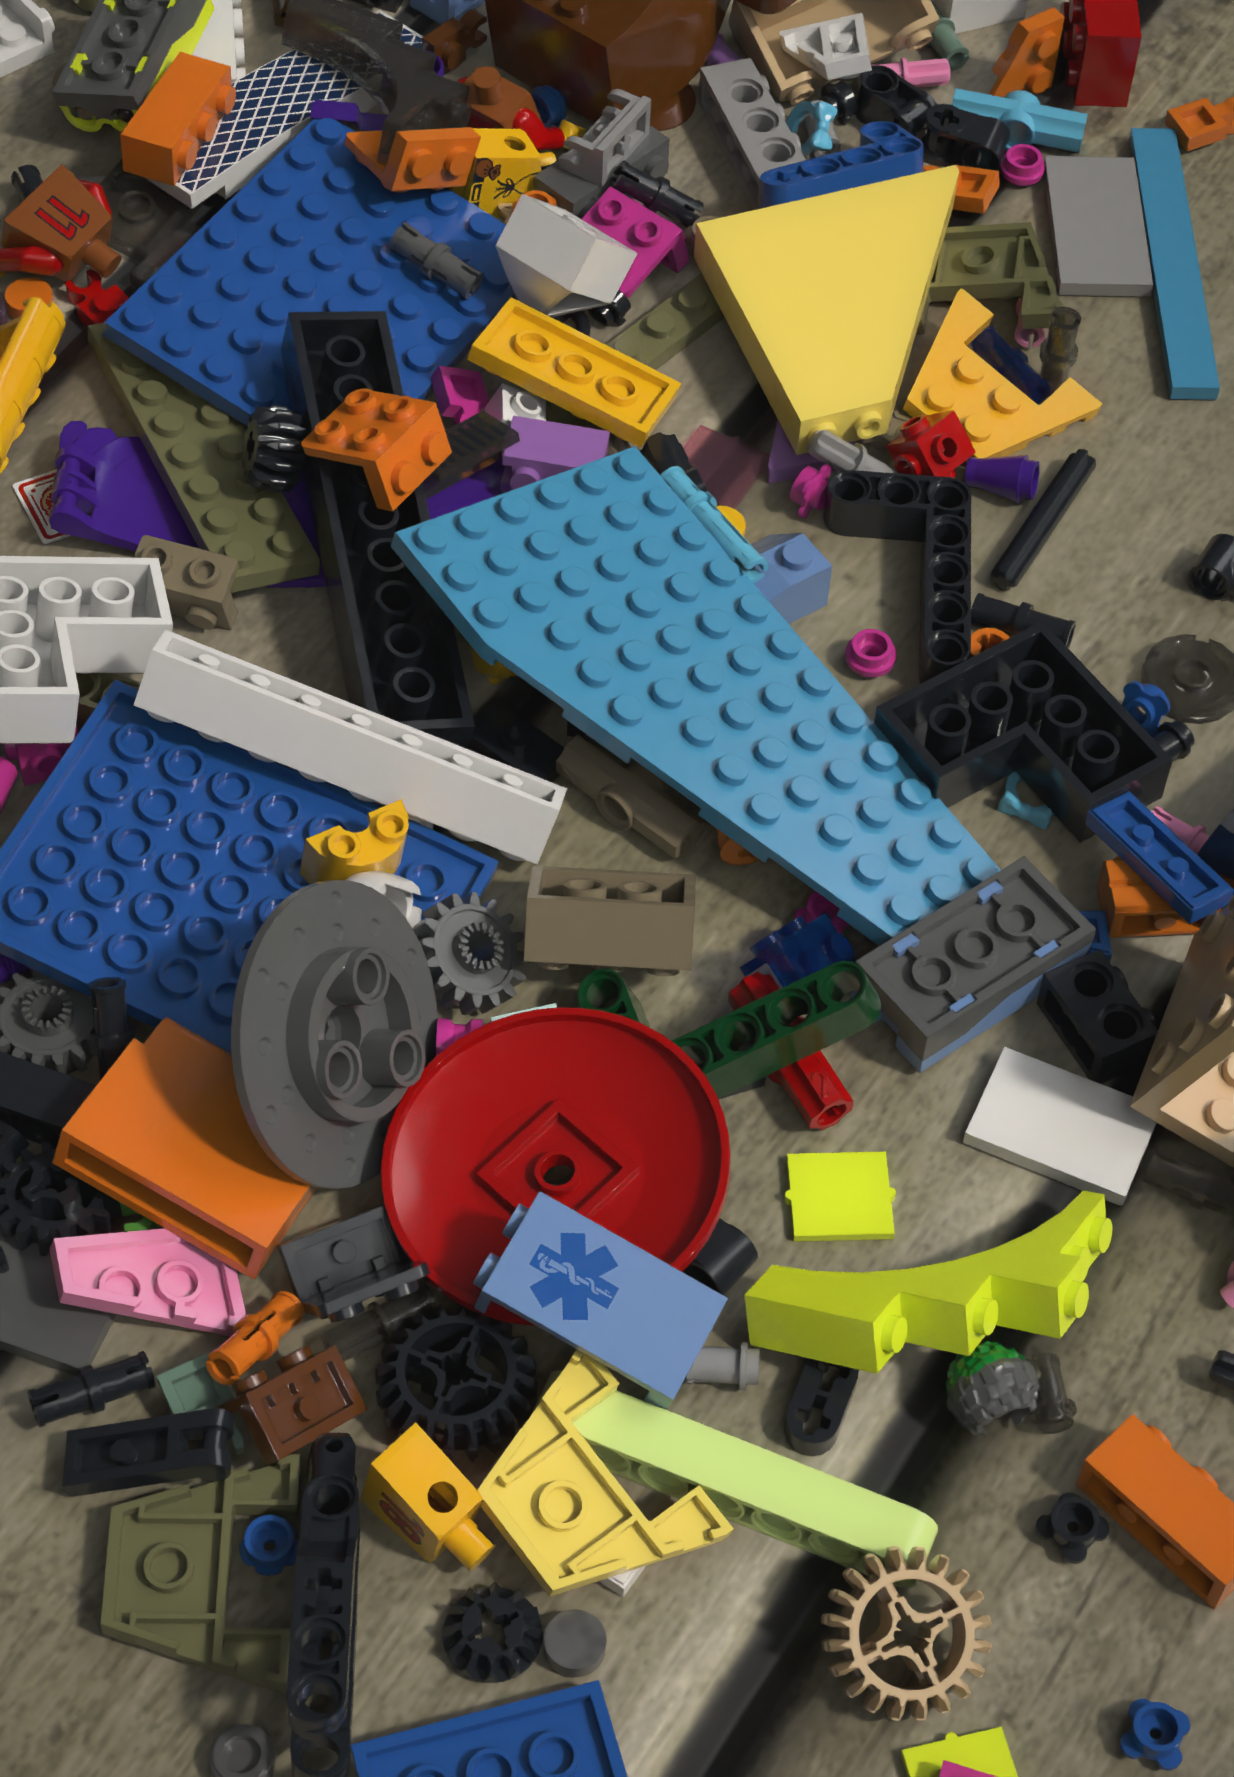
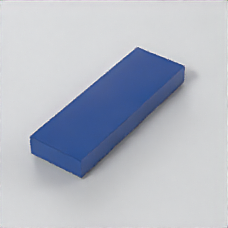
M1130 791L1088 811L1086 825L1189 924L1209 915L1213 910H1219L1228 905L1234 894V889Z

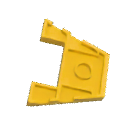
M961 288L950 306L903 407V410L911 417L954 410L976 451L971 457L991 458L1008 456L1026 448L1029 442L1045 435L1049 437L1065 431L1067 425L1081 419L1083 422H1086L1098 414L1102 403L1069 377L1041 405L1036 404L967 347L990 325L994 314Z

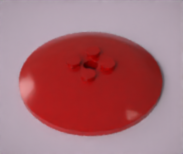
M563 1007L531 1010L492 1021L453 1042L424 1068L421 1078L414 1085L408 1087L395 1110L384 1142L381 1163L384 1203L393 1232L406 1256L412 1262L417 1260L426 1261L430 1274L424 1276V1278L448 1298L479 1314L508 1323L536 1326L494 1301L490 1303L485 1314L474 1308L482 1289L475 1286L473 1282L489 1254L493 1253L501 1258L511 1240L503 1236L502 1233L519 1203L530 1208L539 1191L683 1272L709 1240L719 1221L726 1201L731 1171L729 1132L724 1112L707 1077L679 1046L661 1033L627 1017L601 1010ZM557 1165H565L574 1170L571 1180L563 1185H550L543 1180L545 1173Z

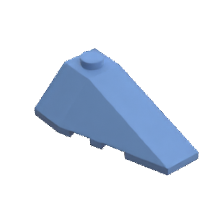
M803 533L770 534L751 544L769 563L767 571H763L756 565L764 576L754 584L788 624L827 605L832 565Z

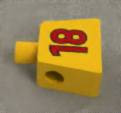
M416 1422L370 1464L360 1500L423 1559L431 1563L448 1549L469 1571H472L495 1548L496 1544L474 1522L483 1500L480 1493Z

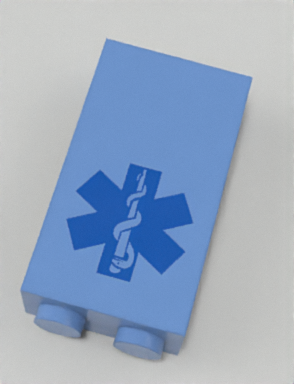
M539 1191L530 1208L519 1203L502 1233L503 1236L511 1240L501 1258L493 1253L489 1254L473 1282L475 1286L482 1289L474 1308L485 1314L490 1303L494 1301L646 1388L649 1391L643 1401L667 1410L728 1298Z

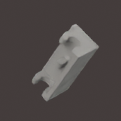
M613 89L607 95V98L613 102L620 103L624 107L623 110L620 111L618 108L606 106L602 111V116L582 138L577 136L568 137L563 144L571 150L559 157V168L602 187L613 175L619 163L623 160L626 161L649 135L650 98L644 95L640 98L624 90Z

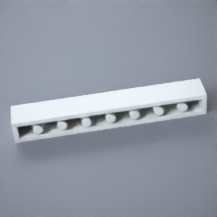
M168 630L163 632L151 651L134 702V706L146 710L151 717L159 721L177 722L197 730L207 740L220 743L228 742L248 750L249 754L258 760L278 762L298 770L303 777L311 781H327L347 789L352 796L366 802L377 801L388 805L402 799L408 819L418 822H431L448 829L453 836L461 840L479 841L497 848L502 855L515 861L527 860L538 865L567 788Z

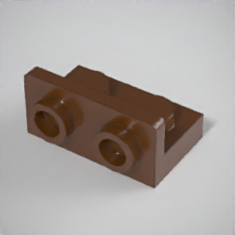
M306 1345L276 1361L281 1372L268 1378L265 1370L262 1369L231 1385L236 1396L217 1406L218 1409H224L231 1413L240 1412L266 1466L281 1460L314 1441L320 1435L328 1433L368 1410L336 1345L316 1354H313L309 1345Z

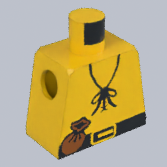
M472 128L481 136L466 185L448 187V189L496 219L502 218L503 216L498 212L499 204L514 203L522 194L533 191L534 176L556 162L557 159L551 151L539 153L526 132L521 129Z

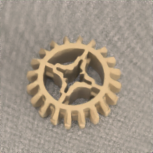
M891 1546L886 1549V1568L883 1567L875 1554L869 1553L863 1556V1565L868 1577L864 1578L858 1571L852 1568H847L843 1572L845 1581L853 1588L850 1595L838 1589L830 1590L828 1597L833 1602L843 1605L840 1616L832 1613L822 1614L821 1623L830 1627H839V1637H830L822 1640L821 1647L827 1652L842 1651L844 1657L832 1662L828 1670L835 1677L843 1676L852 1671L853 1675L843 1688L846 1696L854 1698L868 1688L863 1702L865 1710L875 1713L887 1698L886 1713L889 1719L901 1720L906 1702H908L909 1711L913 1719L923 1721L927 1718L928 1698L933 1707L938 1712L944 1714L951 1709L950 1701L945 1692L948 1688L952 1693L964 1699L970 1695L971 1691L968 1685L960 1677L964 1672L979 1678L983 1676L985 1669L980 1664L970 1661L973 1650L989 1653L992 1644L986 1640L975 1639V1629L987 1628L992 1622L989 1615L971 1614L970 1609L979 1605L984 1600L981 1591L972 1590L962 1595L960 1594V1590L966 1585L970 1577L966 1570L958 1569L945 1579L949 1567V1557L937 1554L926 1569L927 1555L925 1548L912 1547L908 1555L907 1564L905 1565L900 1548ZM904 1579L918 1580L932 1588L944 1602L935 1607L927 1606L924 1609L915 1611L907 1603L904 1596L898 1595L893 1582ZM876 1594L879 1599L876 1604L881 1615L880 1625L877 1631L864 1639L865 1643L860 1646L859 1626L866 1605ZM900 1619L912 1623L924 1622L918 1626V1635H911L917 1639L912 1648L909 1645L898 1642L889 1644L895 1640L894 1631H902L896 1627ZM952 1621L953 1636L951 1648L945 1662L936 1672L934 1667L937 1665L932 1650L933 1641L939 1632L949 1627L948 1622ZM898 1655L906 1663L908 1669L915 1672L920 1683L909 1686L889 1685L881 1680L870 1669L868 1664L878 1659L886 1660Z

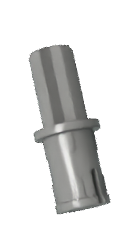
M827 430L815 431L810 436V442L807 445L808 453L825 464L832 466L838 472L857 470L897 473L894 467L869 455L867 449L862 444L855 443L851 445Z

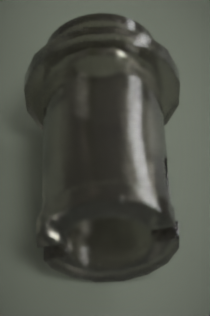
M1053 1353L1035 1354L1032 1356V1360L1035 1364L1040 1388L1038 1390L1039 1398L1036 1400L1037 1408L1029 1414L1030 1420L1033 1424L1038 1425L1040 1432L1045 1434H1056L1066 1431L1074 1424L1073 1417L1077 1413L1075 1402L1067 1397L1060 1369L1059 1356ZM1026 1359L1032 1365V1361Z

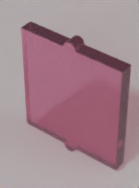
M703 425L699 426L684 446L691 467L696 466L708 492L717 501V506H728L733 509L738 507L768 465L770 458L769 453L741 442L738 436L731 438Z

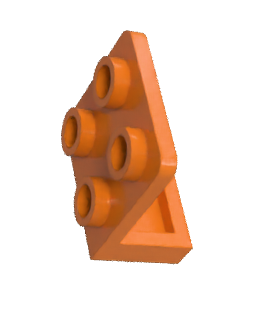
M471 127L361 131L346 133L344 145L355 155L358 162L365 165L381 180V184L385 188L393 192L405 193L408 190L415 189L443 190L445 187L465 186L481 136Z
M367 388L358 389L348 394L345 401L325 420L319 422L301 443L304 453L308 456L362 466L377 508L392 512L452 453L436 402L372 391Z

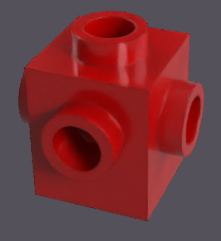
M954 410L930 415L921 414L909 419L899 427L901 434L886 445L894 460V466L898 474L954 478L956 476L954 469L976 453Z

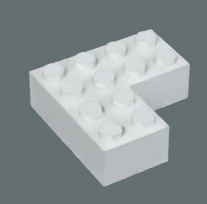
M0 556V743H72L75 736L80 695L76 673L142 674L145 672L153 647L165 630L172 632L173 629L159 558Z

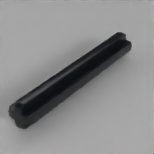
M1078 449L1076 453L1069 455L991 571V581L998 584L1000 590L1009 591L1011 587L1018 586L1096 468V460L1089 456L1087 450Z

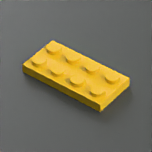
M510 297L472 344L467 359L484 368L487 372L500 376L526 389L532 395L542 397L571 412L574 416L610 431L617 438L628 441L640 448L676 399L682 384Z

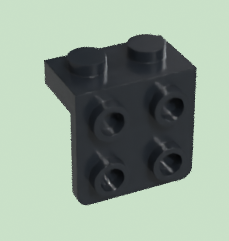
M385 1203L276 1245L294 1295L302 1303L305 1313L320 1317V1319L329 1318L330 1323L339 1322L363 1312L362 1301L369 1298L385 1296L386 1301L408 1295L420 1288L417 1279L430 1274L426 1261L417 1260L412 1262L402 1250L393 1232Z

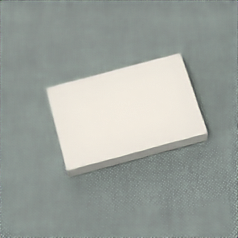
M1004 1047L965 1132L963 1143L1079 1190L1105 1194V1200L1123 1206L1157 1122L1130 1107L1133 1096Z

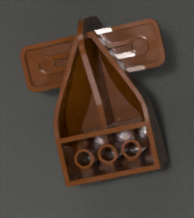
M485 0L495 66L533 88L549 85L557 89L564 96L568 108L595 123L602 116V111L606 106L618 108L620 111L623 110L624 107L620 103L613 102L607 98V95L613 89H621L640 98L643 95L650 98L651 112L681 91L697 75L708 59L731 0ZM797 0L735 1L762 14H776L785 10Z

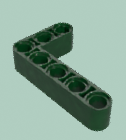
M840 961L672 1040V1042L679 1046L697 1065L704 1063L701 1071L707 1077L719 1099L866 1029L879 1016L881 1001L878 993L859 965L849 961ZM611 969L595 970L588 974L580 983L577 992L580 1008L601 1010L621 1015L650 1027L640 1001L617 972ZM858 990L855 997L849 1001L840 1002L844 995ZM613 998H616L613 1004H611L609 1007L603 1008L608 1001H610ZM807 1015L800 1024L789 1027L795 1018ZM755 1039L748 1049L738 1051L743 1043Z

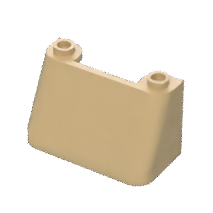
M733 0L728 25L738 44L748 58L752 59L758 72L766 76L769 87L778 100L781 102L790 101L791 105H796L810 98L815 93V89L839 78L827 80L785 52L782 48L779 31L862 13L872 64L905 48H908L909 51H915L927 45L933 39L931 33L936 29L940 18L931 0H797L785 10L776 14H762Z

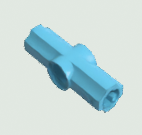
M956 88L952 105L961 110L1001 120L1010 132V139L1006 149L1017 144H1036L1071 152H1080L1088 116L1086 113L1041 105L1036 96L1023 90L1012 91L1004 97Z

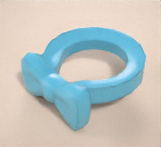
M802 101L791 111L786 121L791 133H797L798 126L807 113L810 112L813 118L816 119L814 133L801 145L804 156L810 154L814 149L819 151L832 149V141L828 130L829 123L837 114V108L822 101L817 103Z
M1015 771L1007 778L1004 793L999 799L998 811L1010 816H1017L1046 830L1050 826L1051 817L1054 816V813L1046 805L1032 807L1020 801L1016 786L1023 779Z

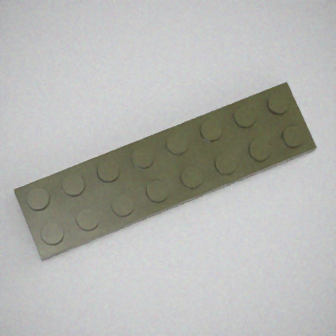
M104 323L89 325L88 342L198 548L237 559L239 568L230 589L231 593L319 575L320 559L282 491L279 493L263 491L262 488L252 487L244 477V467L242 465L244 452L242 447L245 441L244 431L246 430L244 424L103 336Z

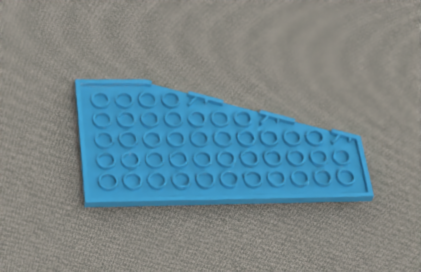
M635 446L395 532L391 548L483 660L492 666L497 661L561 706L564 709L562 717L627 764L634 759L701 808L698 813L700 817L764 863L771 858L839 907L837 916L877 945L884 944L1001 870L939 798L935 799L932 796L929 787L917 777L882 731L748 576L742 577L739 574L738 566L731 561L717 540Z

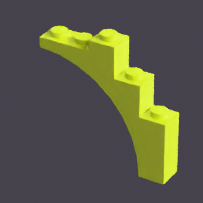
M1083 1190L1059 1214L1031 1232L998 1247L953 1261L909 1269L872 1272L812 1271L771 1265L744 1295L750 1345L878 1374L894 1353L901 1351L905 1342L970 1356L983 1338L994 1331L996 1325L1061 1339L1074 1320L1081 1318L1085 1313L1089 1299V1288L1087 1283L1083 1281L1091 1264L1100 1253L1107 1251L1111 1242L1112 1222L1109 1218H1106L1105 1194Z

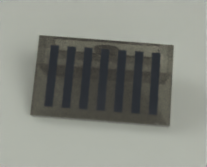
M484 410L445 430L452 453L423 481L426 499L502 459L501 451L519 442V433Z

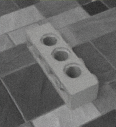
M751 58L700 68L698 103L753 209H761V174L770 169L806 160L801 150L799 137L796 132L791 133L786 124L782 105L775 103L766 76L759 74Z

